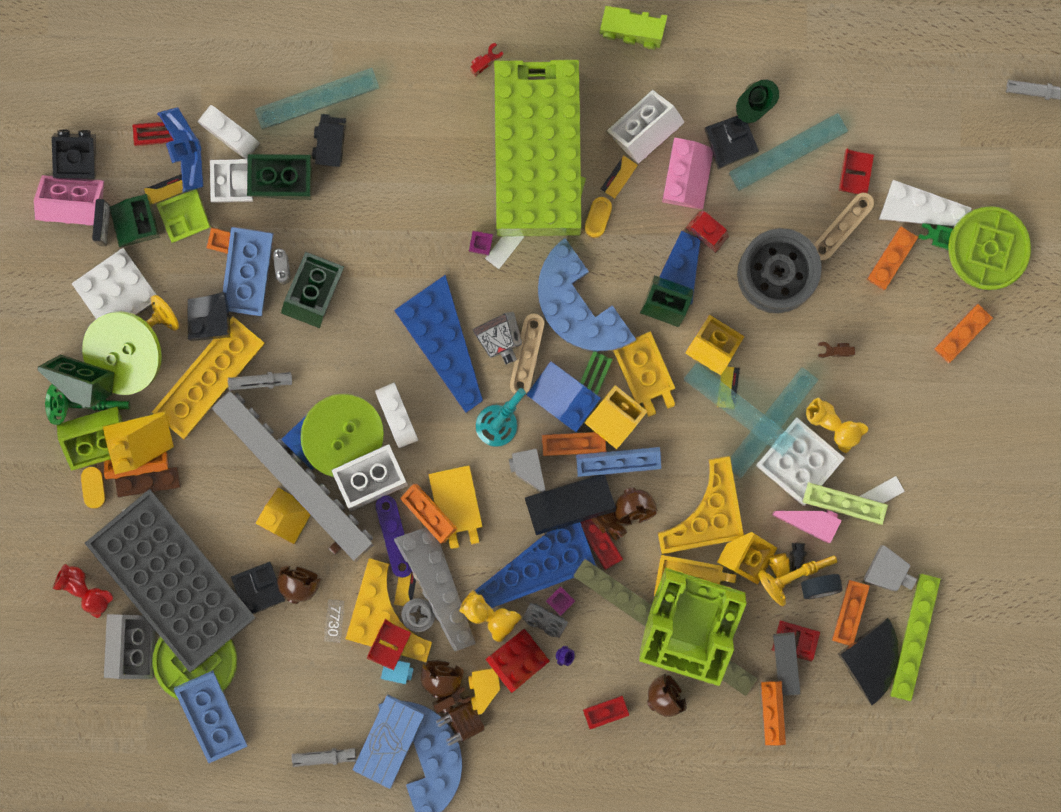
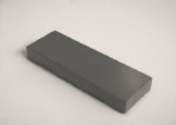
M795 632L773 634L778 681H782L783 696L800 695Z

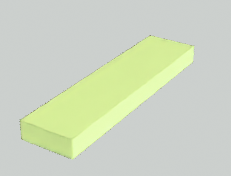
M810 482L807 483L802 501L806 504L883 525L888 508L887 504Z

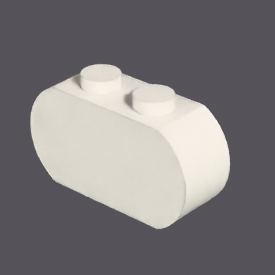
M212 105L208 107L198 120V123L244 159H247L248 154H252L260 144L251 134Z
M395 383L375 390L398 448L418 441Z

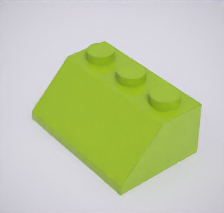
M118 407L57 425L58 441L71 471L111 459L103 427L123 422Z

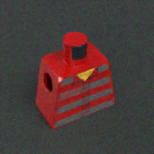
M705 211L698 212L685 227V229L700 239L702 243L715 253L729 238L727 229Z

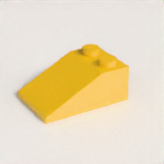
M165 412L103 427L115 474L135 470L174 447Z

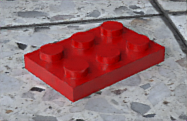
M525 628L485 659L511 693L550 662Z

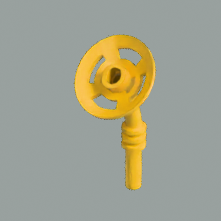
M157 295L151 296L150 301L154 313L146 323L151 328L156 324L162 323L172 331L178 330V320L168 304Z
M833 555L817 562H808L803 564L801 568L780 578H774L763 570L759 571L758 575L764 588L774 601L780 606H785L786 597L783 591L785 584L804 575L809 576L817 573L819 569L836 564L837 558Z

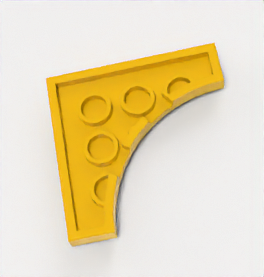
M730 456L708 459V485L698 507L680 524L665 531L657 532L662 554L729 542L744 536Z
M368 559L346 640L372 647L385 618L392 624L410 631L399 620L389 600L387 589L388 563ZM410 631L411 635L401 655L427 662L432 642ZM380 640V642H379V643H381V644H383V645H385V646H387V647H390V648H392V649H394V650H396V651H397V649H398L397 647H395V646H393V645H391V644H388V643H386V642H384V641H382V640Z

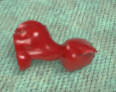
M64 564L58 572L52 588L54 590L67 591L73 596L82 598L81 608L92 616L100 618L101 614L106 611L109 602L113 600L112 594L99 588L89 590L85 582V572L79 567Z

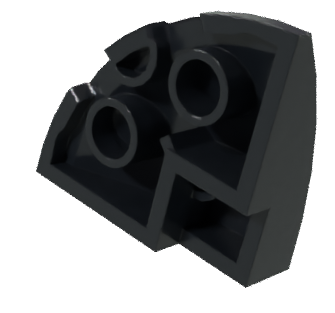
M889 618L877 624L857 638L854 643L838 653L848 672L871 706L889 689L898 666V640Z

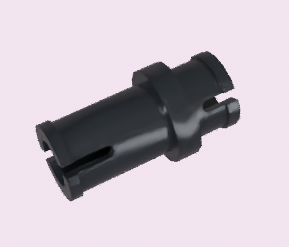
M792 543V551H790L792 571L801 568L805 564V556H807L805 543Z

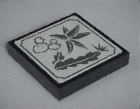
M97 199L95 203L92 240L99 246L107 247L109 207L111 205L104 199Z

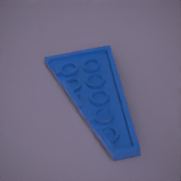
M444 275L394 311L462 409L467 413L483 402L446 275Z
M581 523L547 532L477 588L475 592L478 595H482L485 602L491 608L575 578L573 574L584 559L596 566Z

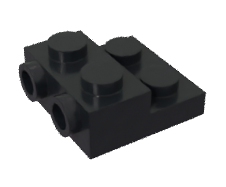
M67 129L57 130V133H54L51 137L53 178L95 179L96 134H91L90 130H79L78 134H70V130Z

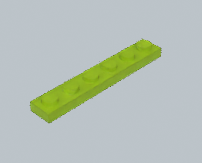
M919 574L898 666L890 692L891 697L912 701L940 578Z

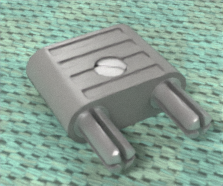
M279 248L274 251L273 255L275 274L281 284H287L290 281L288 255L283 249Z

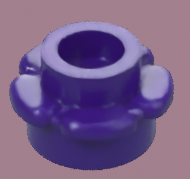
M563 646L556 652L558 665L569 666L574 661L575 653L568 646Z

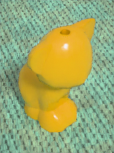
M820 398L814 399L806 408V416L811 424L821 425L827 430L835 431L834 441L838 444L839 450L844 453L849 452L853 446L858 445L862 436L868 432V427L864 423L853 421L842 423L836 415L834 407L829 402L822 401Z
M474 590L464 599L459 609L472 623L481 624L488 622L487 626L492 633V638L497 642H502L505 636L514 629L515 624L521 620L520 614L508 611L505 608L493 611L489 604L485 602L484 597L478 595Z

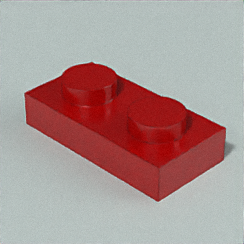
M623 696L583 709L590 730L629 716Z

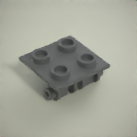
M536 603L529 604L522 618L528 625L538 627L544 630L547 635L560 638L568 624L564 620L565 618L557 614L553 615V612L550 613L547 609L544 610L543 607Z

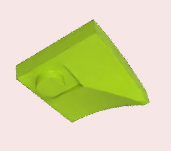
M198 189L156 204L171 243L211 228Z

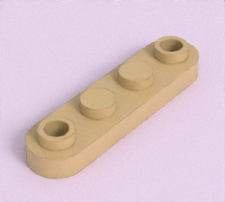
M867 193L858 194L814 243L817 251L820 247L825 249V254L818 252L821 261L828 260L873 209L874 200L871 195ZM860 201L866 203L865 208L859 206Z
M538 314L528 315L523 322L520 336L522 345L518 346L516 353L517 361L514 362L510 380V389L513 394L518 391L517 383L519 382L524 383L523 389L526 394L531 389L545 326L543 318ZM533 321L538 323V327L535 329L530 327Z

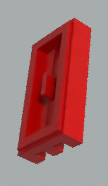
M163 122L132 125L134 146L166 144L174 141L172 137L138 140L141 137L170 135L168 130L137 132L138 129L166 127Z

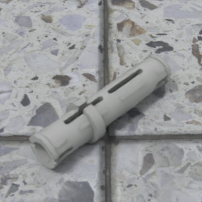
M1010 79L1007 81L1006 93L1045 97V100H1050V98L1061 100V87L1052 86L1051 83L1043 85Z
M267 372L264 375L228 377L229 391L261 387L272 389L274 386L292 385L291 372L274 374Z
M332 748L329 751L292 754V766L338 765V763L356 762V749L337 750Z

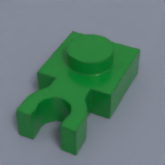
M922 223L921 228L927 229L928 234L926 236L919 234L918 239H931L932 246L948 250L949 239L953 229L937 225L936 229H933L929 224Z

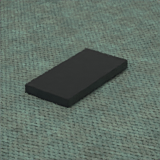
M605 474L525 497L536 535L616 512V506Z

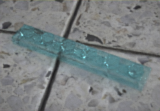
M373 68L261 106L256 108L255 112L263 130L380 88Z
M837 113L730 171L728 174L737 190L740 191L847 133L848 130Z
M698 363L685 376L684 381L781 456H784L796 441L793 436Z
M803 367L800 368L730 457L732 471L739 478H742L817 383L818 379Z

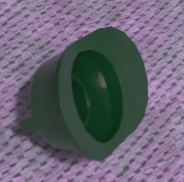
M768 79L749 84L745 92L738 98L736 104L738 118L743 122L753 123L763 117L778 102V86Z

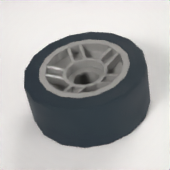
M839 574L819 576L801 582L804 599L822 598L843 591Z

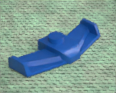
M178 107L158 112V116H160L174 140L166 143L171 162L181 161L182 193L204 187L201 160L202 148L199 139L196 138Z

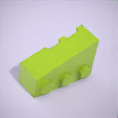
M605 6L599 34L608 40H615V38L623 39V42L626 44L635 45V43L643 44L644 48L655 50L656 47L660 48L668 15H661V18L649 16V12L638 14L631 12L630 9Z

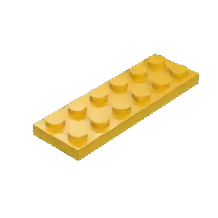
M232 316L230 319V337L213 339L152 413L165 412L169 428L185 440L228 389V377H238L265 343Z

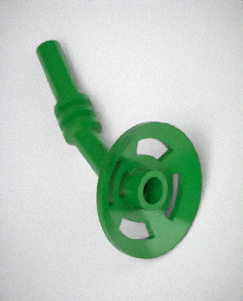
M51 384L45 397V411L51 424L60 425L66 417L68 408L83 407L68 400L61 391L57 392V388ZM104 399L89 409L104 411L118 407V409L129 410L130 401H107Z

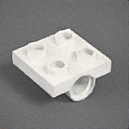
M247 159L210 160L211 203L253 202V197L247 196Z

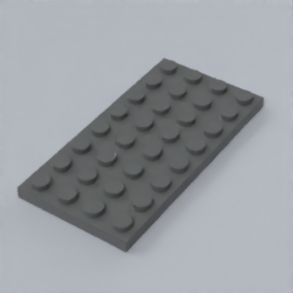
M150 489L85 542L89 550L190 673L256 619Z

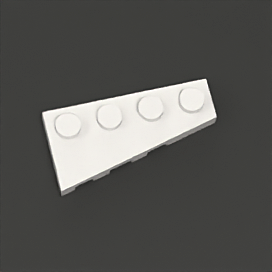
M893 180L879 220L954 227L972 208Z

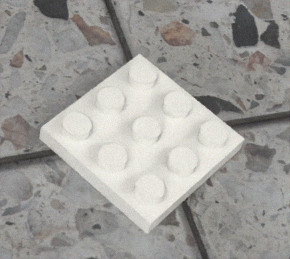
M124 248L72 283L96 319L115 311L138 315L151 306L150 298L156 295Z
M795 418L756 466L801 505L805 506L806 503L802 501L807 483L810 482L822 486L845 458L802 421Z

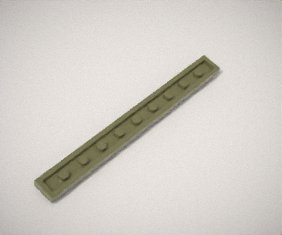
M584 559L573 574V577L646 627L652 605ZM730 660L722 680L744 696H747L757 678Z

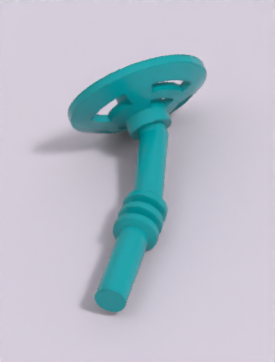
M518 389L511 400L505 402L503 406L491 405L480 412L476 420V432L485 444L499 447L506 445L514 438L517 432V420L513 413L516 410L517 404L526 394L524 389ZM491 411L492 414L485 419L484 423H481L483 417ZM494 417V419L491 421V423H490V424H487V423H488V420H489L490 418ZM502 427H506L504 432L499 434V431L502 430ZM511 428L512 430L508 437L501 440V437H503L507 433L508 429ZM487 429L494 436V441L486 438L482 431Z

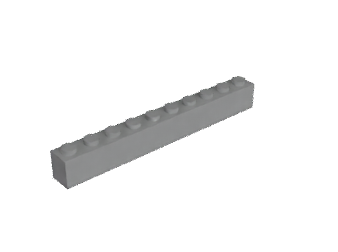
M229 391L212 407L214 412L350 558L357 562L374 546L371 542L373 537L365 529L361 531L357 527L359 522L351 514L347 516L342 511L345 507L337 499L333 501L328 496L331 492L323 484L319 486L314 481L316 476L308 468L304 470L300 466L302 461L294 453L290 455L285 450L288 446L280 438L276 440L271 435L274 431L266 423L262 425L257 420L260 416L252 408L248 410L243 405L246 401L238 393L234 395Z

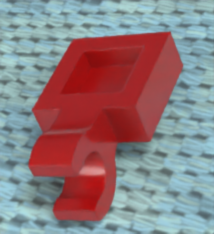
M496 43L489 46L488 54L483 57L479 55L471 62L470 70L475 77L492 65L494 61L503 57L504 53L502 51L499 54H493L492 50L497 47Z

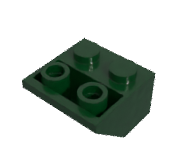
M148 194L128 198L109 207L119 248L160 238L151 198Z
M654 275L640 314L679 327L692 301L694 289Z

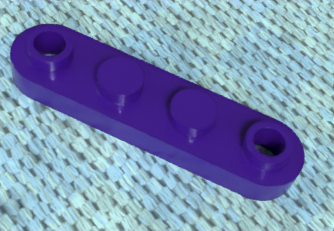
M383 496L376 502V511L392 571L398 577H407L412 573L408 562L404 560L394 541V538L405 535L397 503L394 498ZM384 502H388L390 504V508L388 510H384L382 508ZM400 563L406 564L404 571L399 570L398 566Z

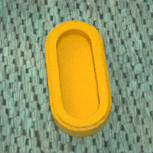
M598 197L592 202L584 229L591 238L602 236L606 229L612 211V204L605 197Z
M88 467L81 474L83 498L89 508L97 509L102 507L106 500L103 474L98 468Z

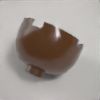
M634 487L624 490V494L615 503V514L620 525H632L631 521L638 519L639 523H642L657 514L656 511H658L653 497L648 492L636 490Z
M290 566L281 567L277 584L280 593L287 598L288 602L298 604L299 602L310 600L316 594L321 578L317 579L318 575L302 567H297L296 570H289Z
M427 661L426 666L425 664L422 665V685L434 698L442 699L445 696H450L461 686L464 675L463 669L455 665V668L448 667L450 662Z
M663 674L656 678L649 686L647 704L652 711H656L664 717H673L687 709L685 698L681 700L679 695L682 690L671 675L666 676V674Z

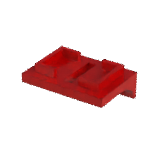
M848 148L845 150L838 191L868 194L874 154L857 152ZM846 169L865 172V176L846 173Z
M385 618L367 655V659L394 671L411 632L392 624ZM380 640L397 647V651L379 643Z
M780 620L776 634L795 632L796 636V632H800L796 647L797 658L812 662L820 632ZM774 643L771 649L772 651H775Z

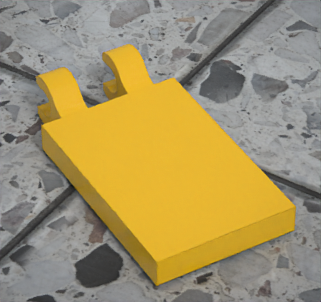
M651 331L636 337V341L630 345L613 350L634 401L639 405L643 403L644 409L648 411L646 413L648 417L656 414L651 402L656 397L662 395L667 409L675 406L674 399L670 393L675 390V386Z
M470 466L428 474L434 503L458 528L449 537L450 548L459 547L456 533L467 530L471 545L480 543L477 528L483 526Z
M661 555L654 596L665 567L720 584L721 581L735 583L737 575L722 572L723 566Z

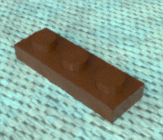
M178 467L168 468L160 472H149L115 479L118 498L144 494L149 489L152 492L181 488Z

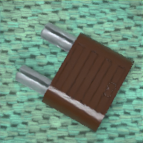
M471 701L453 708L447 712L446 716L436 721V723L447 719L438 724V727L451 722L456 732L454 736L446 739V743L451 741L447 744L448 746L458 741L464 742L485 730L476 710H473Z

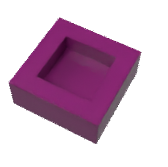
M472 231L469 252L489 256L493 234Z
M560 586L546 602L561 616L575 600Z

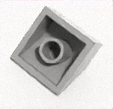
M537 449L513 453L512 459H509L511 473L515 472L516 477L539 492H545Z

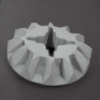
M420 598L408 601L401 612L402 622L406 628L414 632H423L429 629L435 619L431 604ZM420 607V614L427 618H420L416 624L415 617L409 615V613H416Z

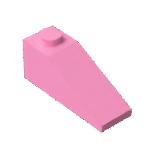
M830 510L826 512L774 511L772 516L826 543H831L842 521L837 518L838 514Z

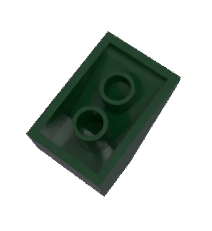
M248 154L247 196L286 200H312L311 155Z
M305 252L285 297L281 314L320 328L344 266Z
M61 354L38 366V371L70 401L80 404L83 408H91L112 395L115 373L113 371Z

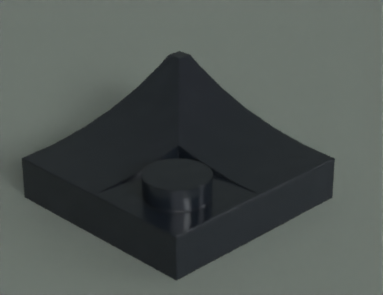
M738 115L707 126L704 129L717 169H721L759 152L748 123L743 122L738 118Z
M225 292L188 299V340L198 341L230 337L229 308Z
M271 562L231 576L237 595L253 615L285 602L284 596L278 589L277 578Z

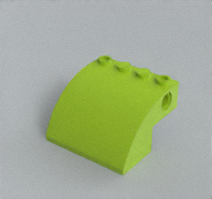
M665 567L646 623L639 661L720 686L734 651L733 637L747 604L746 593Z

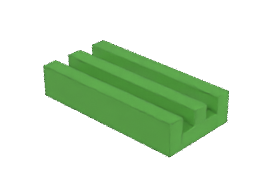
M593 351L580 383L584 385L595 357L599 358L587 386L591 390L603 360L607 363L594 391L598 395L613 359Z

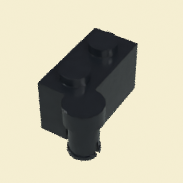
M321 114L319 126H315L314 129L317 147H313L312 159H315V164L342 166L346 125L339 123L345 124L346 118L330 117V114Z

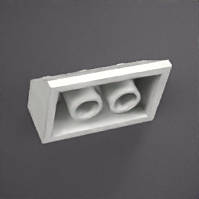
M652 90L612 125L607 132L627 155L639 164L684 123V120L671 103Z
M389 444L331 470L350 511H354L408 486Z

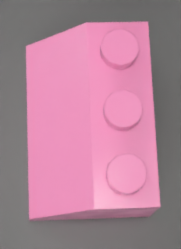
M674 138L663 193V203L703 210L713 157L711 147L695 141Z
M42 175L34 197L35 220L93 225L95 203L97 199H103L104 181L80 178H53V176Z

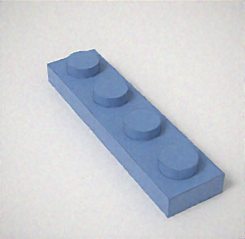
M660 447L576 455L578 477L661 469Z

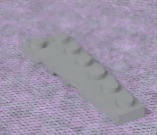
M427 528L394 538L404 560L408 562L413 571L412 574L415 580L419 582L423 595L431 604L432 611L440 622L441 628L453 650L458 651L476 644L465 614L459 611L461 601L440 542Z

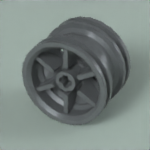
M783 228L768 230L753 239L742 254L737 270L739 288L747 301L759 310L776 314L789 312L803 304L817 288L822 269L820 256L813 243L801 233ZM770 248L776 249L775 255L769 254ZM790 253H795L797 255V258L795 260H791V258H789ZM756 263L762 264L760 271L755 270L754 265ZM775 268H777L779 271H783V273L780 275L781 277H778V275L773 274V272L776 270ZM796 273H802L803 279L797 280L795 277ZM767 283L769 286L768 290H761V284ZM784 287L789 290L786 296L781 293V289Z

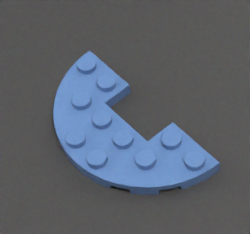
M564 238L547 256L539 276V303L548 324L566 342L584 350L596 352L612 351L635 342V337L613 306L595 317L572 284L587 275L589 271L566 238Z
M402 701L426 713L413 740L425 778L406 784L415 812H442L454 797L461 779L462 754L459 742L450 746L447 745L451 741L446 743V739L455 734L448 723L438 727V724L445 720L436 723L442 717L433 710L421 704ZM383 703L378 704L379 709H381Z

